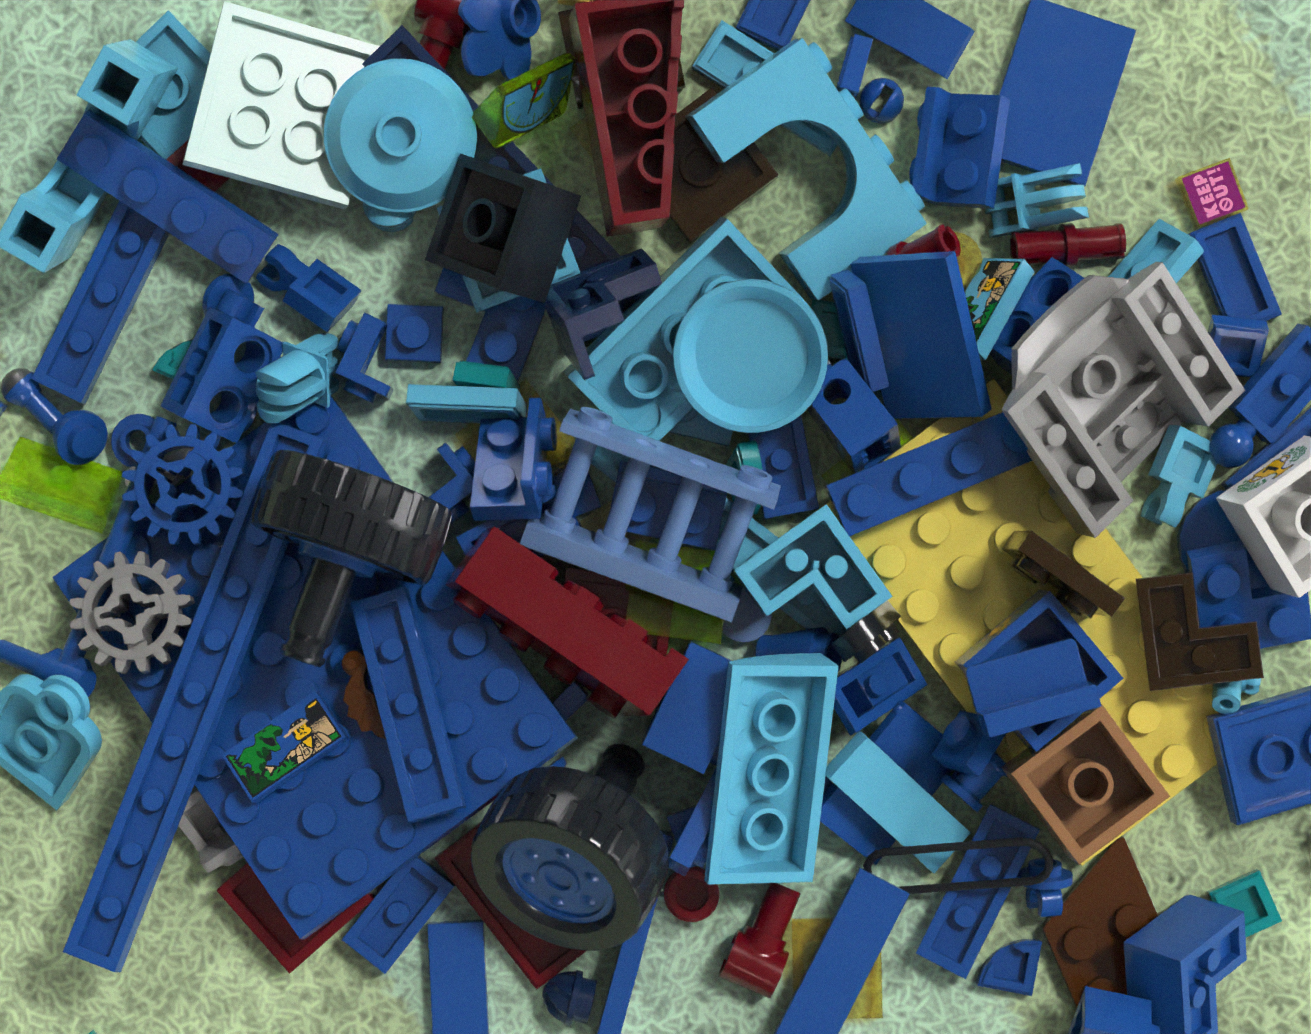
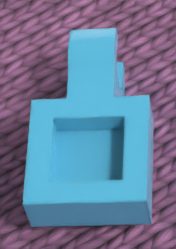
M1168 426L1148 474L1161 481V483L1147 497L1141 510V517L1157 525L1165 523L1176 528L1183 516L1188 495L1204 498L1218 464L1211 455L1210 440L1182 426Z

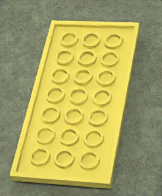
M994 378L989 380L986 386L992 409L983 417L939 418L883 461L1001 413L1008 398ZM1030 461L850 536V538L893 596L888 601L901 615L897 622L962 709L975 714L966 676L955 661L1038 590L1051 591L1054 596L1059 591L1048 582L1045 585L1039 582L1033 584L1009 567L1008 564L1013 557L1002 548L1014 531H1033L1125 598L1112 617L1094 614L1090 619L1085 615L1079 617L1067 608L1065 609L1124 678L1100 698V702L1170 797L1082 862L1080 865L1083 866L1217 764L1206 716L1219 712L1212 707L1213 684L1150 691L1136 587V578L1143 577L1106 528L1096 538L1075 532L1048 493L1051 486L1035 463ZM829 500L824 505L827 504V506L830 508L832 513L839 521L831 500ZM1012 731L1006 733L995 753L1005 763H1008L1027 747Z

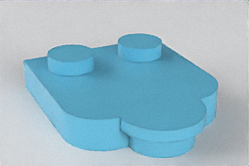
M22 674L16 676L0 691V766L55 810H58L69 799L102 746L100 731L96 724L88 717L90 702L84 689L73 679L63 675H52L43 681L36 676Z

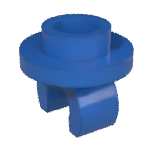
M231 273L214 279L207 287L202 301L204 315H206L208 308L211 307L252 327H255L264 310L263 307L254 303V291L249 282L244 283Z
M1044 858L1030 860L1028 867L1022 868L1017 878L1032 877L1041 873L1045 867ZM1053 859V870L1046 880L1038 884L1024 886L1027 887V907L1029 909L1038 908V916L1040 917L1062 915L1063 898L1061 889L1072 885V872L1062 868V863Z

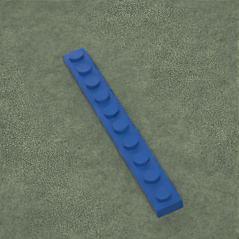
M281 423L270 424L245 487L243 497H241L237 507L236 515L224 540L65 944L64 953L112 972L122 971L289 544L263 532L251 523V513L261 481L272 455L277 450H291L322 458L328 444L323 438Z

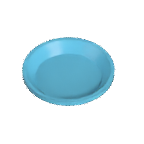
M388 59L362 68L348 78L339 88L327 111L324 124V145L332 171L344 188L354 197L380 210L397 213L414 212L429 208L446 198L460 153L472 158L475 156L477 127L468 99L460 87L448 75L424 62L412 59Z
M741 279L713 288L700 297L688 310L675 338L673 352L674 369L678 384L686 399L703 417L728 430L759 433L774 430L790 423L804 413L812 404L825 379L828 364V347L826 336L818 317L800 296L774 282L759 279Z

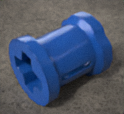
M994 753L979 777L954 771L952 775L945 773L940 780L978 813L983 807L981 803L982 798L1002 776L1008 777L1001 768L1006 763Z

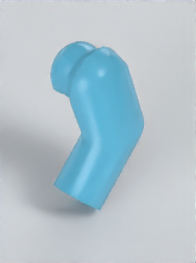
M1261 678L1213 684L1212 707L1222 714L1235 713L1240 708L1241 693L1247 695L1257 694Z

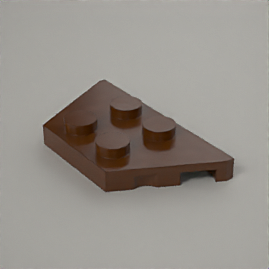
M1123 836L1110 844L1091 869L1084 873L1073 886L1071 893L1063 901L1062 915L1048 916L1041 925V929L1076 1009L1085 986L1127 995L1124 941L1158 917Z

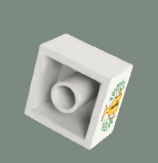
M1304 435L1216 498L1270 589L1298 598L1311 590V437Z

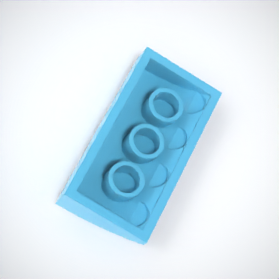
M720 217L660 276L662 284L647 289L622 313L624 321L608 327L586 349L595 374L594 377L584 380L572 363L563 371L600 411L613 418L612 423L614 425L660 441L693 408L678 384L674 369L673 352L676 334L684 316L691 306L705 293L731 281L759 279L782 285L800 296L728 219Z
M821 653L765 655L728 662L704 881L707 884L813 882L839 667Z

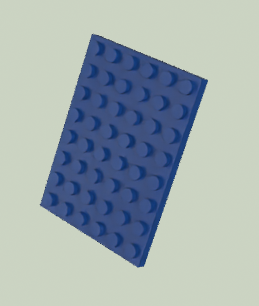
M330 395V407L327 408L312 403L289 418L279 422L327 441L328 444L322 458L394 482L332 395ZM263 423L232 446L237 455L228 464L230 468L240 467L245 470L246 476L234 481V487L243 492L271 423ZM213 461V467L209 471L208 477L211 491L219 495L221 478L219 470ZM189 477L177 486L178 492L175 498L177 499L182 493L189 494L190 496L194 494L201 499H204L205 495L196 490L197 486L190 481L191 477ZM231 500L229 507L236 512L240 500ZM201 507L185 510L175 522L194 521L206 515L208 511ZM224 516L220 518L218 523L222 528L223 534L219 537L205 529L202 530V544L194 545L188 533L183 534L178 546L169 544L168 530L166 529L156 539L149 536L147 532L152 522L150 519L138 523L125 554L129 564L134 563L138 551L149 555L150 568L160 559L168 562L170 567L165 577L168 579L173 575H182L186 582L177 591L178 594L194 597L195 603L182 609L183 615L193 620L232 520ZM107 538L53 576V579L69 602L73 598H84L86 590L77 581L80 577L91 580L95 571L93 563L99 560ZM289 543L194 784L299 939L309 937L493 802L513 777L524 771L539 768L578 739L511 644L498 634L500 629L494 620L485 613L478 619L464 611L452 600L456 592L448 587L446 583L456 568L443 550L430 581L424 585L407 583L375 573L372 578L356 575L332 643L325 650L323 656L326 659L325 663L321 667H315L286 657L280 651L281 645L286 644L288 638L287 628L312 559L298 553V546ZM137 576L143 593L146 595L164 594L161 587L155 581ZM404 586L409 589L467 806L466 808L410 823L407 820L387 740L377 737L373 731L362 732L357 720L347 716L349 706L343 701L346 686L352 675L347 674L343 670L342 659L350 651L363 650L350 602ZM130 600L128 601L129 610L121 613V616L115 617V619H123L134 626L136 625V615L143 613L144 609L150 607H142ZM73 607L76 613H78L79 609ZM168 618L160 620L152 632L153 642L163 632ZM180 627L178 635L186 640L190 627ZM117 630L101 632L103 637L112 646L128 650L127 645L124 644L123 635ZM173 644L166 649L171 658L169 664L166 665L156 659V657L150 659V673L144 674L140 672L135 662H131L127 674L118 673L152 723L182 650L181 647ZM113 657L110 662H111V664L113 665V667L115 668V659H116V658ZM367 671V675H366L367 685H368V688H369L371 691H373V687H372V683H371V680H370L369 672ZM313 691L319 692L349 739L259 802H251L221 755Z

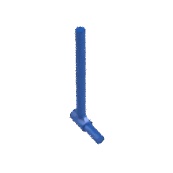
M156 416L150 433L160 441L167 439L166 425L172 424L176 427L177 424ZM147 441L142 450L144 454L150 449ZM150 475L148 479V494L155 481V478ZM130 481L126 492L134 489L133 482ZM122 500L98 560L109 567V569L115 567L114 554L116 552L126 554L138 524L131 518L135 510L140 507L138 503H129ZM95 571L93 573L91 581H94L98 577ZM112 584L102 594L97 607L104 606L112 589ZM81 610L78 611L75 619L82 617ZM71 629L63 649L56 648L42 655L9 641L0 640L1 663L36 676L43 681L52 675L67 676L77 682L84 689L88 697L96 686V673L92 669L90 660L84 658L87 651L81 650L78 646L80 641L87 635L86 631Z

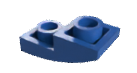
M856 0L845 19V22L852 27L893 48L901 55L945 79L949 78L975 32L969 26L923 0Z

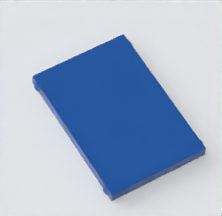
M901 699L869 738L931 796L943 783L940 780L942 776L953 771L944 768L931 756L943 738V734ZM832 783L824 793L820 822L867 858L873 851L890 848L894 844L896 839L837 785ZM882 857L875 860L873 864L877 865Z

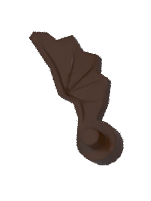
M363 650L350 651L342 659L343 670L347 674L352 675L346 686L343 699L349 706L347 716L357 720L362 732L373 731L377 737L386 739L374 692L367 685L366 675L368 668Z

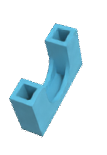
M800 38L788 43L685 117L715 161L721 163L732 158L771 129L790 121H803L813 124L828 133L837 143L846 165V186L840 203L828 218L779 252V255L809 298L819 301L832 292L829 279H831L830 275L847 269L852 272L850 263L859 257L884 255L891 246L904 241L927 223L919 212L925 208L921 197L907 180L900 184L889 168V165L894 162V158L887 146L876 134L869 138L859 123L858 119L864 115L857 101L847 89L844 88L839 92L827 75L833 68L822 49L815 42L807 45L804 39Z
M131 39L106 44L103 46L85 78L77 96L88 102L84 113L92 110L138 141L178 67ZM57 160L50 172L36 188L21 194L0 231V248L42 273L47 272L71 258L108 193Z

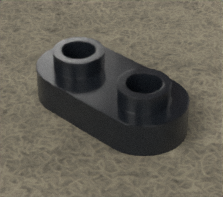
M887 600L834 641L831 646L844 662L854 655L861 664L900 632L893 623L901 615Z

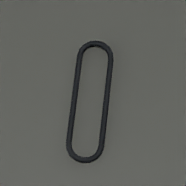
M1019 837L883 848L875 850L867 856L863 869L872 873L871 867L873 862L884 856L1011 846H1029L1042 854L1045 860L1043 871L1032 877L899 887L909 892V894L1038 884L1050 876L1053 870V857L1041 842L1031 838Z

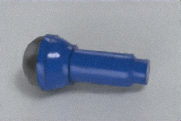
M17 368L8 372L1 383V393L4 399L21 408L25 407L52 434L55 423L63 414L41 393L42 389L39 383L31 379L34 373L25 368Z

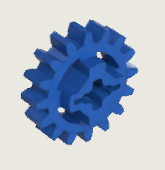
M195 424L189 425L185 436H180L174 425H166L167 439L160 441L151 433L147 434L145 438L150 449L146 454L133 449L130 452V456L139 463L137 470L122 471V477L134 483L133 490L122 494L123 501L138 503L140 506L132 514V520L140 523L150 519L152 522L149 525L147 534L156 539L166 529L168 530L169 544L175 546L179 545L183 534L188 533L194 545L202 544V530L208 529L218 537L222 535V528L218 521L222 516L233 520L236 512L229 507L231 500H241L244 493L242 490L234 487V481L246 476L245 470L240 467L230 468L228 464L234 459L237 452L232 447L218 451L217 447L221 436L214 431L204 441L200 440V429ZM176 449H193L181 460L167 463L160 459L168 452ZM213 461L219 470L221 478L219 495L211 491L208 473L213 467ZM168 471L174 476L178 474L185 478L191 471L194 472L190 481L197 486L196 490L205 495V498L201 499L194 494L190 496L189 494L182 493L176 499L175 496L178 489L172 484V480L164 476V472ZM149 475L157 480L160 497L155 503L156 508L152 505L148 494ZM201 507L208 511L206 515L197 520L175 522L185 510Z

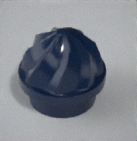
M580 970L559 973L544 986L542 993L544 1005L548 1012L557 1020L563 1022L564 1025L571 1026L572 1021L587 1024L597 980L583 977V971Z

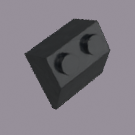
M460 153L425 261L499 290L545 303L581 195Z

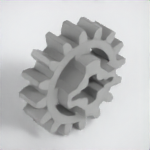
M138 551L133 564H129L127 557L122 552L114 554L115 567L110 569L100 561L93 563L98 577L94 581L80 577L77 582L87 591L85 597L70 599L69 605L82 611V617L71 621L70 628L76 631H86L87 633L78 644L79 648L83 651H90L97 647L99 650L94 662L102 667L106 666L113 657L116 658V672L121 674H127L131 662L136 663L140 672L144 674L150 673V659L156 657V659L166 665L169 664L171 658L166 649L171 644L182 648L185 640L178 635L180 627H191L193 622L191 618L183 615L182 609L194 604V597L185 594L179 595L177 592L185 584V578L177 574L167 579L165 576L169 571L170 564L160 559L150 568L149 555L142 551ZM137 576L152 579L161 587L164 594L146 595L142 592ZM112 584V594L104 606L97 607L102 594ZM130 600L142 607H150L144 609L143 613L136 615V625L134 626L123 619H115V617H120L121 613L129 610L128 601ZM168 618L163 632L153 642L152 632L160 620ZM117 630L123 635L124 644L127 645L128 650L112 646L103 637L101 632Z

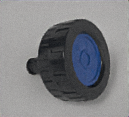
M277 450L271 457L258 489L251 513V523L263 532L298 546L299 554L312 559L287 628L288 638L286 644H282L280 648L281 654L315 667L324 665L326 660L323 658L325 650L332 643L356 575L372 578L375 573L407 583L427 584L433 575L445 544L452 520L451 511L425 495L373 474L317 456L291 450Z
M613 744L606 748L602 760L596 765L592 774L577 769L557 766L533 768L513 777L500 791L485 814L473 838L471 865L475 878L486 897L511 922L549 943L565 948L586 951L605 950L616 947L637 933L657 900L669 868L667 844L660 828L646 809L630 796L637 784V778L645 770V763L641 754L629 745Z

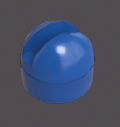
M877 78L867 83L860 95L861 103L859 100L863 115L870 121L880 124L894 120L900 114L904 105L902 89L896 82L887 78ZM887 86L893 90V93L879 113L872 109L871 106L880 96L883 87Z

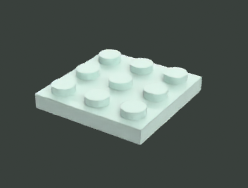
M224 1L182 165L345 210L349 205L351 193L339 182L329 164L324 145L325 119L330 103L339 88L354 73L364 68L362 63L380 46Z

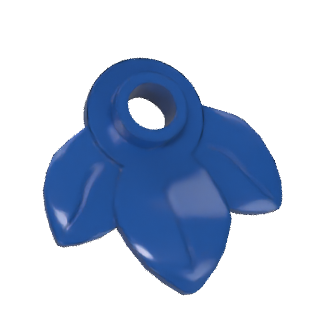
M462 0L458 13L464 23L470 28L464 36L461 48L462 61L466 72L471 76H486L500 69L503 77L511 87H519L530 69L532 49L529 37H532L538 31L541 23V10L537 0Z

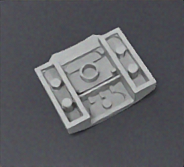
M1155 262L1128 279L1088 275L1055 302L1012 347V391L1002 408V412L1027 446L1028 455L1051 486L1048 493L1075 532L1096 538L1133 502V499L1121 482L1162 442L1168 426L1180 425L1182 422L1209 427L1245 389L1163 262Z

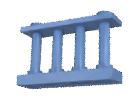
M581 407L580 411H576L570 408L562 421L559 431L576 437L552 508L546 509L544 513H541V519L528 520L520 544L732 622L740 601L743 586L733 583L734 578L730 574L756 505L759 504L774 510L781 485L771 482L773 477L761 469L742 465L740 470L614 425L612 424L613 418L600 410ZM598 445L628 456L629 460L604 529H598L597 532H593L575 525L576 520L572 516ZM650 465L683 477L657 548H651L648 552L629 545V540L625 537ZM705 484L736 497L711 564L700 571L681 564L682 560L678 553Z

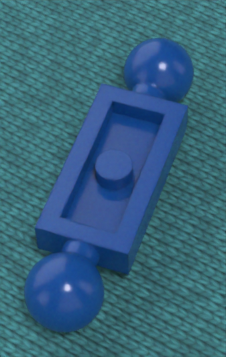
M1297 324L1246 382L1243 386L1245 391L1228 407L1239 418L1238 422L1217 428L1210 437L1211 455L1219 465L1226 468H1236L1245 464L1253 453L1254 443L1252 438L1255 435L1262 442L1273 444L1311 400V328L1308 325Z

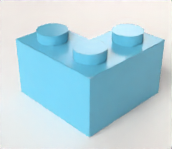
M827 504L732 571L764 617L770 615L811 586L840 628L848 629L893 597Z

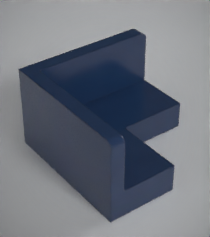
M642 248L584 270L580 274L553 283L550 286L544 304L560 349L584 380L595 376L584 342L600 336L608 327L624 321L622 313L647 289L662 284L656 263Z

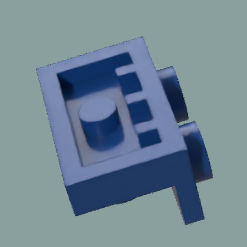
M940 87L926 88L925 100L919 108L917 117L920 131L917 154L911 162L909 171L910 183L922 200L939 206L994 209L1010 105L1009 99L1001 95L954 94Z
M529 398L527 417H519V420L510 418L480 419L470 502L474 521L541 519L543 496H550L552 493V468L550 462H546L547 451H555L557 445L554 417L546 418L541 398Z
M625 461L619 462L611 507L627 465ZM650 465L627 529L628 533L660 539L683 476ZM705 484L703 485L682 544L716 550L727 492Z

